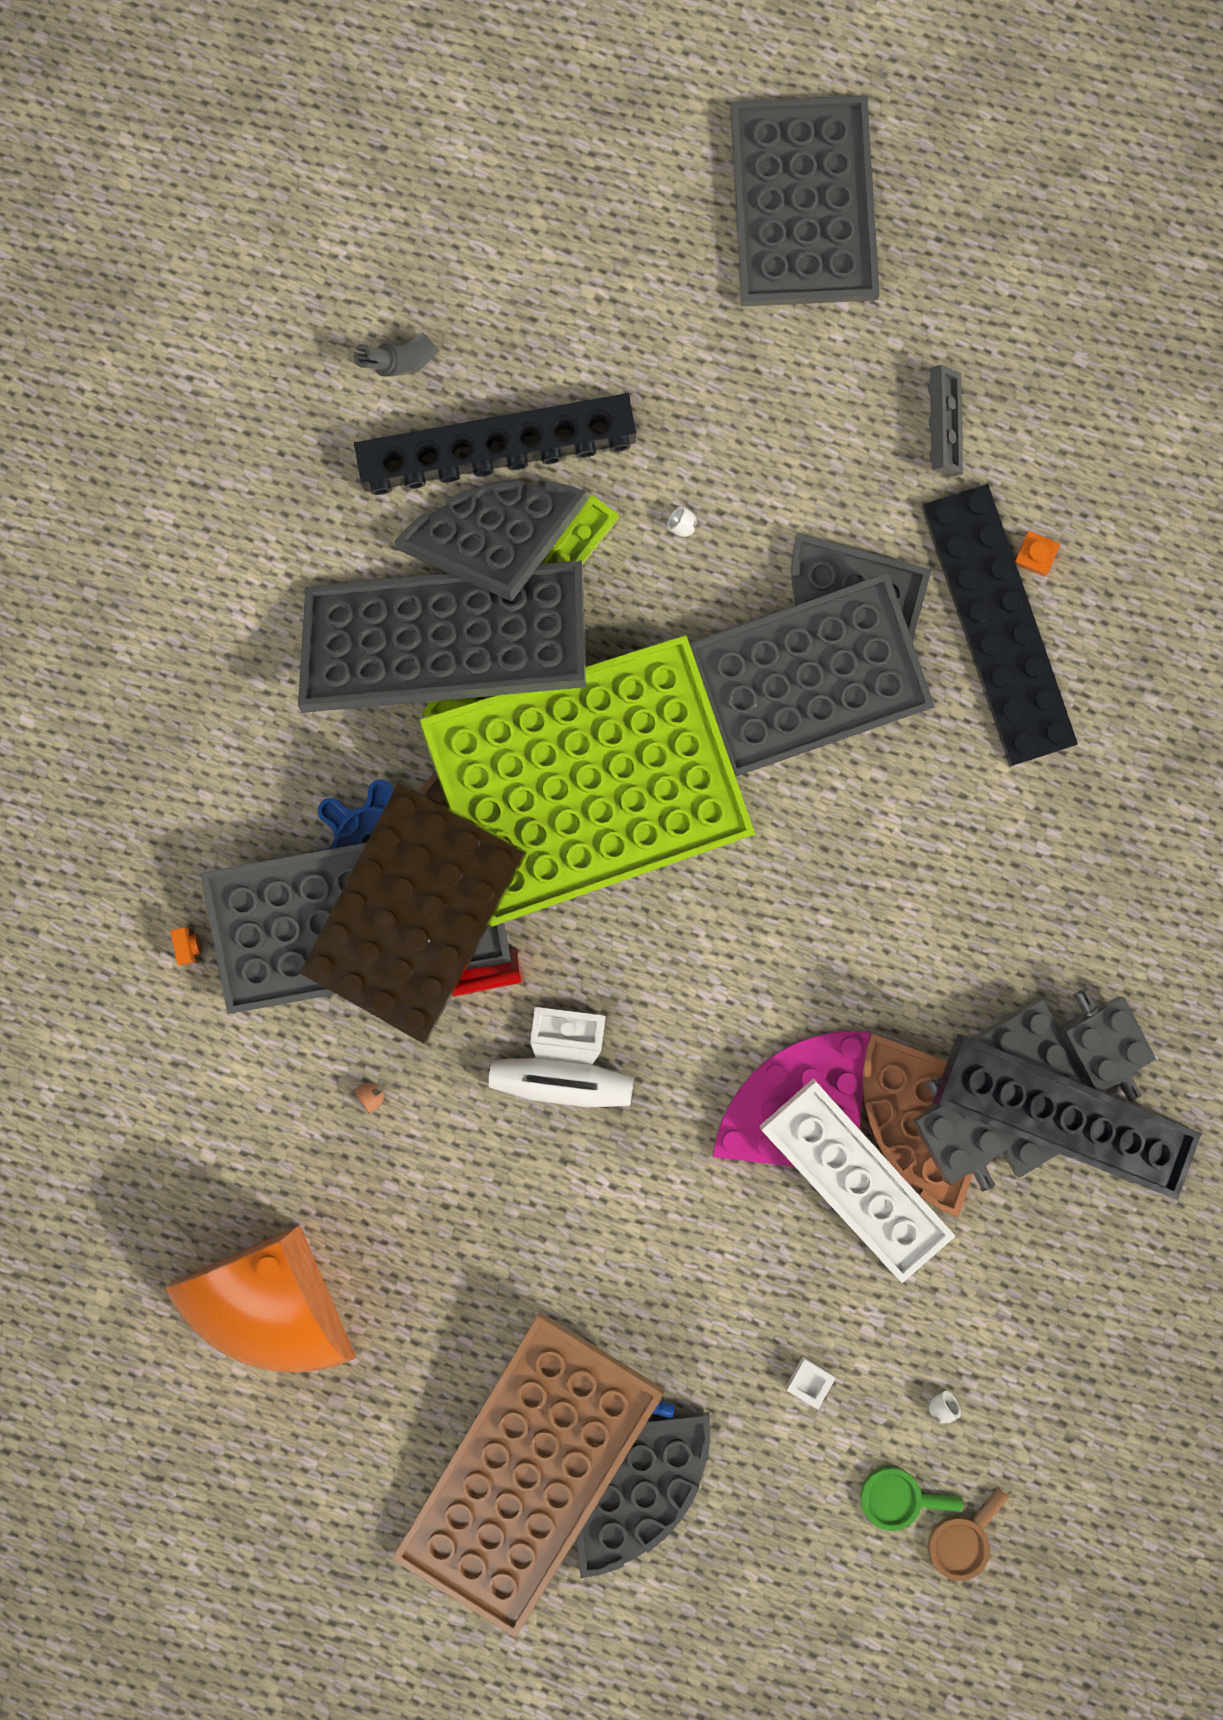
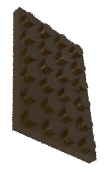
M398 782L300 974L423 1044L427 1043L520 868L527 851L405 783Z

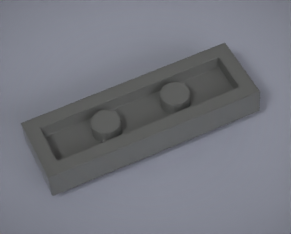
M938 365L930 368V383L928 385L931 416L929 418V427L931 429L930 462L933 471L947 476H958L963 474L961 373L944 365Z

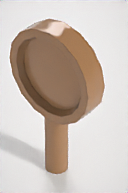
M999 1487L972 1519L966 1516L953 1515L943 1518L933 1527L928 1537L927 1549L932 1564L941 1575L950 1580L965 1581L975 1578L984 1570L989 1561L990 1544L983 1529L1009 1499V1496L1002 1492Z

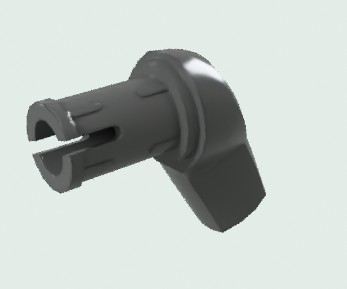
M422 332L406 345L381 344L376 348L360 344L356 349L365 353L354 352V362L360 368L375 369L383 377L400 376L419 372L440 350Z

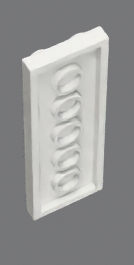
M814 1078L760 1125L761 1130L901 1283L955 1237L949 1227Z

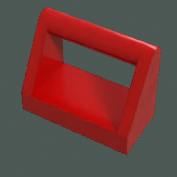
M517 948L509 949L511 962L465 970L452 997L524 983Z

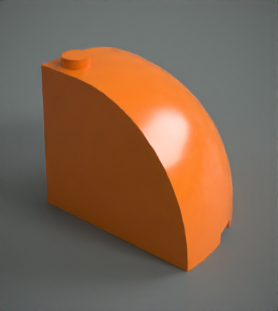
M300 1225L174 1280L164 1287L172 1304L189 1327L211 1347L240 1363L269 1371L298 1373L335 1367L356 1358Z

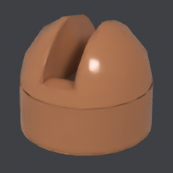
M366 1082L353 1090L369 1114L376 1110L384 1100V1091L377 1096L373 1094L372 1091L379 1086L374 1082Z

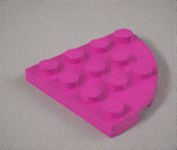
M845 1031L814 1036L780 1050L763 1062L744 1081L731 1100L721 1120L712 1156L795 1167L761 1130L760 1125L813 1078L859 1128L863 1100V1065L870 1032Z

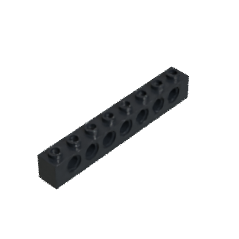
M629 393L353 443L360 481L364 491H371L372 495H384L392 491L391 487L405 485L407 489H417L425 486L426 481L439 479L442 483H450L459 480L462 474L474 473V476L483 477L493 474L494 469L508 466V470L515 471L528 467V463L542 460L543 464H554L562 461V456L576 454L577 458H588L594 456L597 453L596 450L610 448L611 452L625 451L631 447L630 444L636 443V428ZM594 423H603L608 429L602 434H596L590 430V427ZM561 429H569L574 435L568 440H561L556 436V433ZM528 435H535L540 439L534 446H526L522 443L523 438ZM494 441H501L506 444L505 448L497 453L491 452L488 446ZM461 447H467L472 450L471 454L464 459L455 457L454 453ZM427 453L437 455L436 461L430 465L420 463V459ZM398 459L403 461L402 467L396 471L386 469L387 464L391 460Z

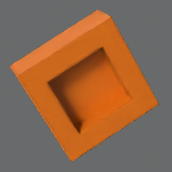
M1028 530L1016 555V565L1046 577L1060 543Z
M183 927L170 930L177 965L186 966L199 963L198 955L202 954V944L197 933L193 934L192 928Z

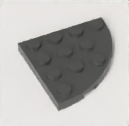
M522 480L480 486L446 499V505L429 516L425 513L422 514L394 542L398 551L513 601L588 501L587 493L573 486L546 481L545 486L523 485Z
M797 533L791 565L792 591L795 606L889 573L913 642L932 570Z
M709 1412L675 1415L672 1418L656 1417L648 1419L576 1538L580 1579L602 1575L624 1567L625 1563L637 1558L644 1552L648 1553L654 1549L679 1524L699 1490V1483L708 1459L710 1444Z

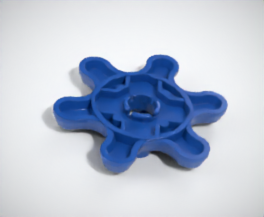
M383 779L373 781L368 788L367 802L359 809H348L335 798H327L320 802L317 811L318 816L334 832L333 843L324 850L363 843L364 838L370 835L375 828L394 790L388 781Z

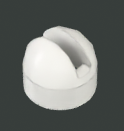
M679 506L671 514L667 523V529L681 537L690 536L695 531L693 526L697 525L696 516L686 507Z
M943 1391L936 1395L929 1404L930 1415L935 1417V1420L939 1423H950L961 1416L960 1406L956 1398L949 1391Z

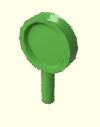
M895 1466L880 1467L871 1472L864 1480L860 1491L861 1507L868 1520L876 1527L887 1531L902 1530L911 1525L918 1517L921 1508L962 1511L963 1508L961 1496L921 1493L914 1477L904 1469Z

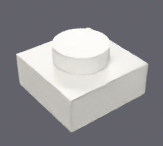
M803 1356L785 1388L789 1393L819 1409L836 1377L833 1373Z

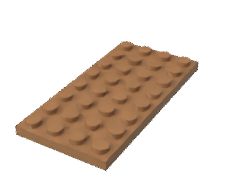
M539 1311L392 1560L516 1638L664 1395L665 1389Z

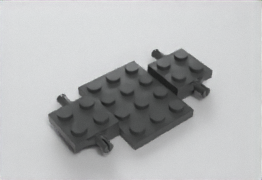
M1087 988L1073 994L1082 1013L1059 1027L1045 1001L1037 999L972 1037V1039L1101 1092L1113 1085L1120 1084L1127 1101H1134L1137 1099L1136 1097L1140 1098L1142 1096L1132 1077L1138 1070L1156 1060L1125 997L1117 996L1104 1005L1095 1006ZM939 1076L930 1078L931 1080L925 1082L933 1098L940 1083ZM934 1103L931 1104L927 1111L912 1119L944 1182L950 1185L968 1174H974L981 1191H987L990 1187L993 1188L995 1182L992 1180L986 1165L1002 1153L1014 1175L1018 1177L1024 1176L1059 1154Z

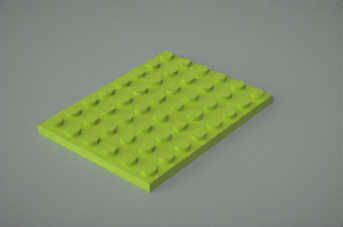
M687 635L587 666V687L496 695L419 720V725L448 808L527 851L489 927L755 835Z

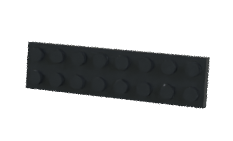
M989 484L923 504L921 509L1009 766L1012 767L1078 745Z
M958 1034L932 1102L1175 1200L1179 1198L1202 1134L961 1034Z

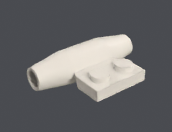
M535 1007L530 1042L536 1058L493 1059L489 1073V1088L532 1101L579 1107L630 1106L634 1077L593 1065L602 1051L606 1016Z

